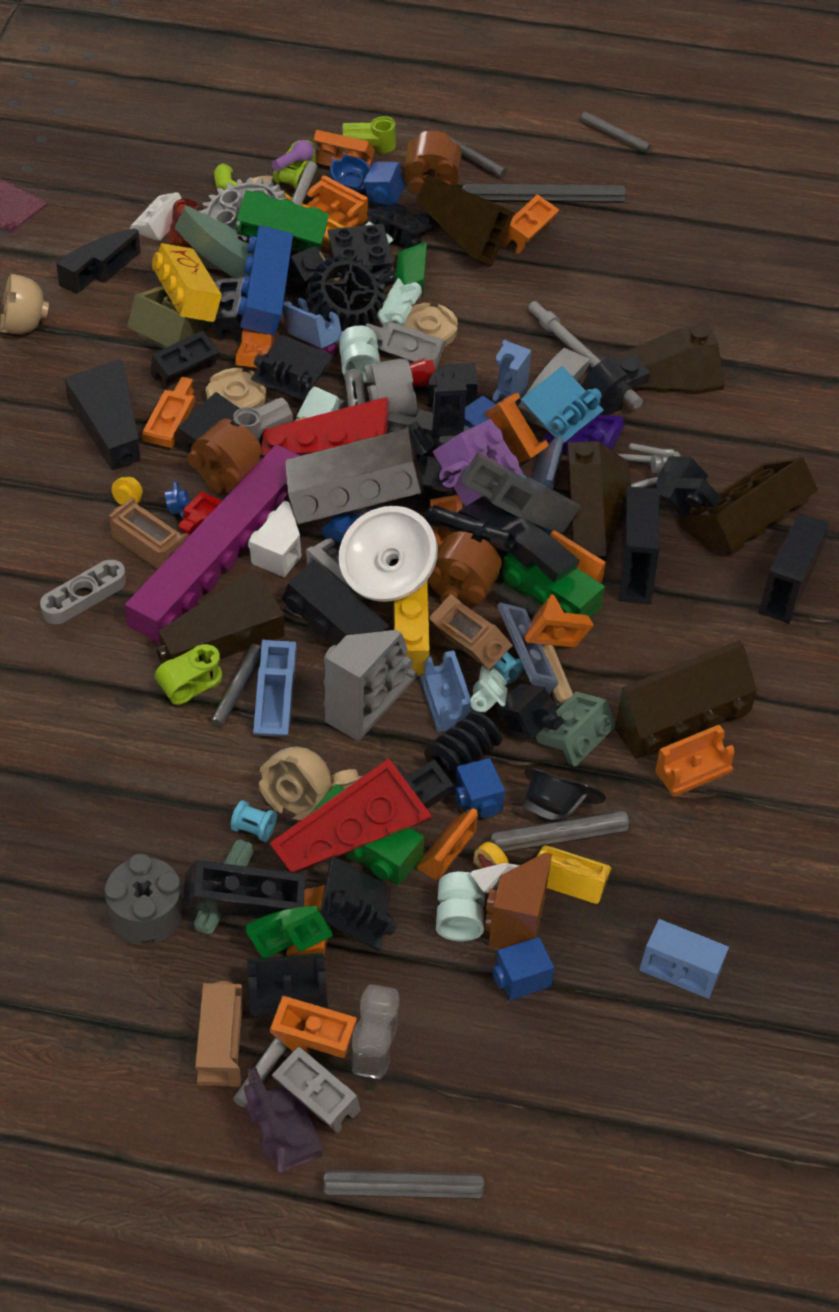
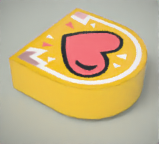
M485 842L474 851L473 863L480 869L509 863L504 852L492 842Z

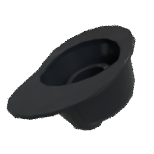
M527 768L524 771L525 777L530 781L524 801V808L544 819L551 821L564 820L571 817L581 803L600 804L606 800L603 792L588 784L557 777L539 769Z

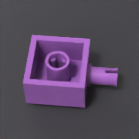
M492 419L458 434L433 451L443 468L439 474L440 480L446 477L449 479L442 484L446 487H454L465 507L484 497V495L463 485L460 480L477 452L518 475L523 474L516 456L510 452L503 440L500 429L495 426Z

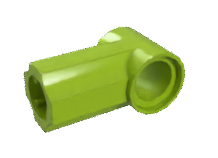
M377 117L372 123H343V136L369 141L378 153H389L396 148L395 121L390 117Z

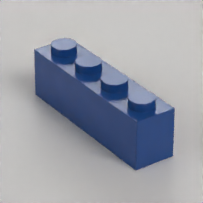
M259 225L256 236H250L247 253H251L252 256L247 255L244 273H247L248 276L243 277L240 293L245 294V297H240L237 314L242 315L241 328L275 336L282 313L293 233Z

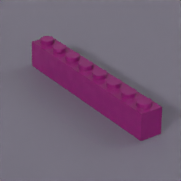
M276 444L126 602L127 626L160 643L158 631L196 607L199 599L207 591H211L215 587L219 577L226 570H230L234 566L237 558L244 550L249 549L248 543L251 535L263 526L269 514L273 510L276 511L283 501L290 503L285 460L300 455Z

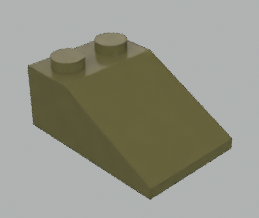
M160 286L135 294L127 328L136 331L139 337L159 342L163 348H166L201 331L205 332L212 323H208L205 320L181 317L164 287Z

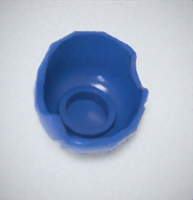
M346 154L340 160L336 161L334 159L331 162L330 178L361 194L366 190L364 180L370 167L361 158Z

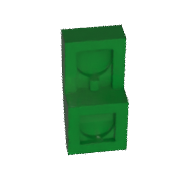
M304 906L279 911L245 925L247 935L262 958H267L294 944L298 951L301 952L333 936L332 930L317 906Z

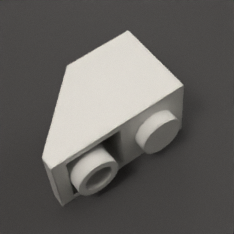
M283 501L276 511L273 510L269 514L267 521L258 531L251 535L248 543L251 563L282 577H285L301 558L300 534L290 503L287 501Z

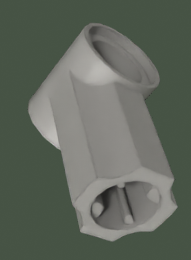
M281 397L257 409L250 407L238 409L233 415L234 426H245L260 443L264 429L291 422L293 420V413L288 403Z

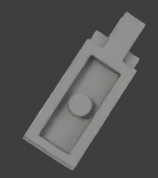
M384 322L382 328L366 324V327L375 332L378 348L381 351L403 359L407 358L412 362L423 358L425 360L433 359L435 370L437 369L446 344L445 340L393 322Z

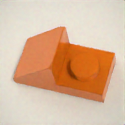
M551 594L534 615L524 638L527 643L576 647L594 624L588 615L564 613L555 596Z
M282 996L270 1028V1033L293 1052L299 1046L308 1055L310 1050L314 1049L345 1059L356 1027L357 1018Z

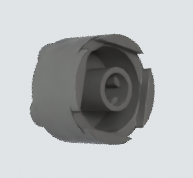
M136 854L129 861L119 865L110 874L104 891L112 929L120 938L133 944H143L142 941L154 939L156 943L168 938L176 931L181 923L183 907L180 879L171 866L161 860L150 858L146 854Z

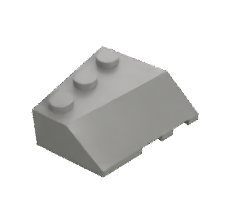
M390 630L347 635L337 646H331L324 657L325 722L358 742L418 676L416 671L410 669L413 662L406 656L408 649L399 631Z

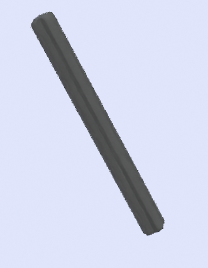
M464 184L462 190L488 201H530L537 194L546 201L623 202L626 197V189L623 185Z

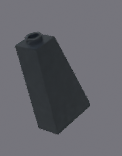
M119 359L66 377L67 400L111 470L113 471L140 461L138 434L123 361Z
M627 486L623 512L619 601L651 604L660 550L659 489Z
M799 513L769 570L759 614L790 624L824 546L830 523Z

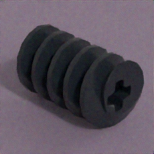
M470 712L465 719L458 721L455 727H450L445 732V735H440L435 742L428 744L424 755L427 763L435 759L448 778H450V774L456 777L458 766L469 764L473 761H480L483 758V753L489 754L493 750V746H499L502 743V735L494 722L484 713Z

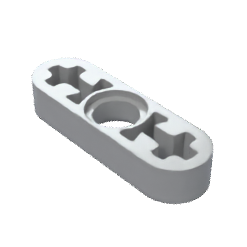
M117 560L102 561L48 592L40 601L43 619L50 624H62L118 592L126 584L124 565ZM84 587L92 590L86 596L75 594L76 590Z

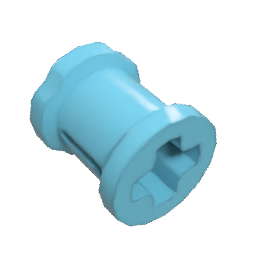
M508 652L491 668L496 669L505 678L507 684L517 680L524 670L521 660L514 659Z
M241 800L233 812L231 830L236 832L243 830L257 835L260 841L266 842L274 830L277 813L272 810L267 812L250 807L249 802Z

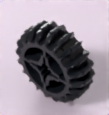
M339 254L334 260L328 257L323 264H318L314 273L310 275L309 284L306 288V293L310 294L307 298V304L314 305L312 308L313 314L320 313L324 321L327 320L330 323L329 313H335L339 318L341 331L346 330L347 327L366 326L367 323L372 324L377 320V313L383 308V302L386 300V295L383 294L385 284L378 283L380 274L371 273L373 270L372 265L367 267L362 265L363 258L354 262L352 255L347 256L346 260H344ZM333 278H342L341 281L333 280L332 283L327 282L328 280ZM366 306L359 310H350L351 307Z

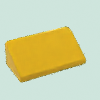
M543 845L537 856L543 853L552 854L547 888L598 904L612 867Z

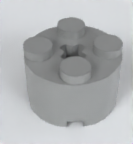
M400 358L364 365L367 383L372 382V385L367 387L369 401L387 397L390 405L389 412L416 417L418 413L417 401L413 391V378L408 359Z

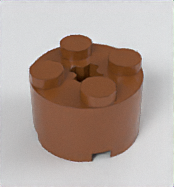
M424 131L419 133L418 138L414 140L412 138L409 141L404 177L409 184L411 192L420 193L427 175L456 186L459 179L461 147L458 143L455 144L451 141L448 134L440 131Z
M230 419L218 421L193 443L191 452L187 455L189 464L197 469L206 481L209 490L215 494H220L221 492L230 493L260 462L259 456L263 453L260 443L251 431L243 425L236 427L229 424L233 421Z
M454 532L447 535L438 548L435 567L427 580L432 589L440 596L441 602L452 594L467 607L482 604L495 583L502 565L498 552L489 542L482 539L480 543L471 539L473 534L468 532Z

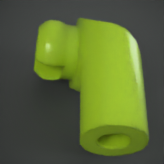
M222 163L215 168L214 178L217 188L225 190L227 189V183H231L233 186L237 185V182L232 180L231 172L233 170L229 165Z

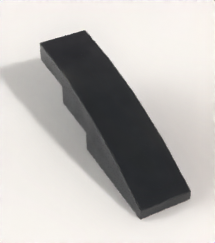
M479 498L458 511L459 514L476 520L486 519L499 528L514 531L517 536L514 548L506 552L494 547L498 554L502 557L507 553H511L527 569L536 565L554 583L578 567L580 560L553 537L523 517L507 512L488 500Z

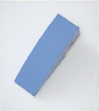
M262 640L253 735L288 737L297 659L296 642Z

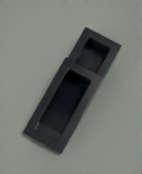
M133 228L101 237L69 253L56 263L59 286L78 294L95 279L106 283L141 253L139 230Z

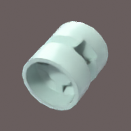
M362 325L352 326L344 330L339 337L342 373L345 375L347 371L357 369L362 372L364 383L367 382L364 365L380 362L377 336L369 327Z
M458 871L442 876L438 884V901L440 905L437 907L436 931L440 936L452 941L464 942L479 938L484 931L485 910L483 907L485 905V893L469 872Z

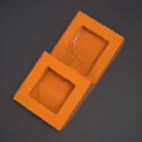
M243 328L242 343L236 353V365L257 368L254 366L255 357L258 354L269 353L275 336Z

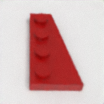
M385 397L264 429L263 453L261 457L263 459L276 444L302 456L387 434L390 407L388 398Z
M388 758L271 841L270 846L290 873H297L328 861L332 856L338 857L431 820L432 815Z

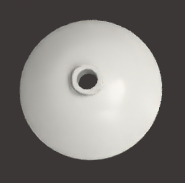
M400 506L380 507L359 517L345 533L339 549L340 570L348 585L359 595L374 601L387 602L399 600L417 591L430 577L437 560V540L428 522L415 511ZM399 559L396 565L389 566L391 560Z

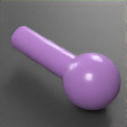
M306 140L296 142L291 152L272 161V168L275 171H279L296 161L301 163L310 161L314 155L312 144Z

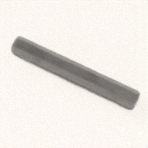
M620 810L495 831L490 834V842L496 844L505 852L623 832L629 828V818L626 811Z
M327 1170L324 1174V1192L327 1195L481 1198L484 1193V1178L480 1173Z

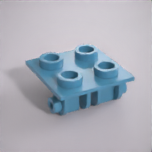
M563 366L520 399L525 407L555 438L557 436L563 437V444L603 412L602 407L599 405L602 398L601 392L596 388L585 391Z

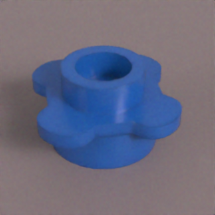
M178 481L173 482L174 489L165 491L166 504L171 515L180 513L183 519V509L191 501L188 491L186 489L181 490Z

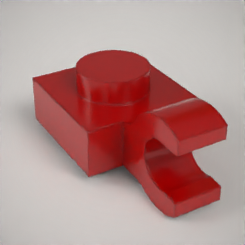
M201 491L183 509V520L178 525V529L184 531L183 534L188 533L189 537L222 501Z

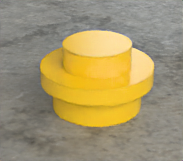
M133 477L118 478L111 487L112 495L120 505H123L131 498L135 499L136 504L141 500L142 487Z

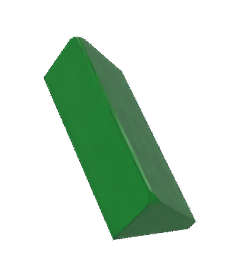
M427 242L398 252L396 280L400 278L404 285L413 282L418 283L421 286L422 295L424 290Z

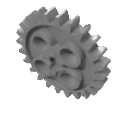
M249 177L246 183H242L241 179H238L235 186L227 183V189L217 188L218 195H209L210 202H203L204 210L199 212L236 229L237 217L246 190L252 192L260 191L269 197L279 200L286 199L284 191H281L279 185L273 186L271 180L264 184L262 178H259L255 183H253L252 177ZM236 234L235 237L247 244L249 243L250 237Z

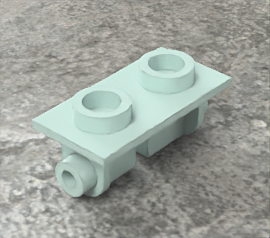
M400 278L396 280L386 300L383 302V308L377 313L382 326L384 322L405 325L406 318L412 309L411 305L415 304L422 295L421 286L418 283L413 282L404 285Z
M485 666L481 667L480 677L473 686V695L470 701L471 707L477 712L487 711L496 702L502 707L506 703L507 688L505 685L507 681L496 669L493 668L490 671Z

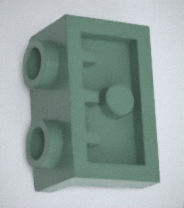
M575 692L572 697L556 710L557 717H562L564 723L556 731L544 727L535 737L537 743L563 750L568 765L576 767L615 728V722L606 699Z

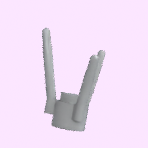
M633 443L629 444V449L653 455L618 454L627 461L650 462L652 473H657L658 476L669 456L680 457L679 452L674 451V449H660ZM658 476L632 483L631 486L644 488L657 484Z

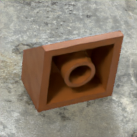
M543 853L501 875L498 889H490L484 931L490 932V947L503 949L536 938L547 891L552 854Z

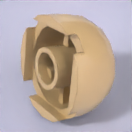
M10 274L2 304L4 308L3 314L0 317V332L23 335L36 329L40 319L46 320L49 302L43 301V291L35 281L24 276Z
M296 746L281 749L260 767L259 773L262 772V779L259 781V788L265 800L275 811L281 814L283 808L297 814L292 819L302 820L307 817L331 789V775L326 763L318 754L308 748Z

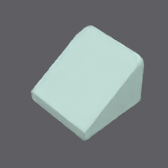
M313 386L296 419H300L302 416L309 418L338 410L339 399L337 396Z

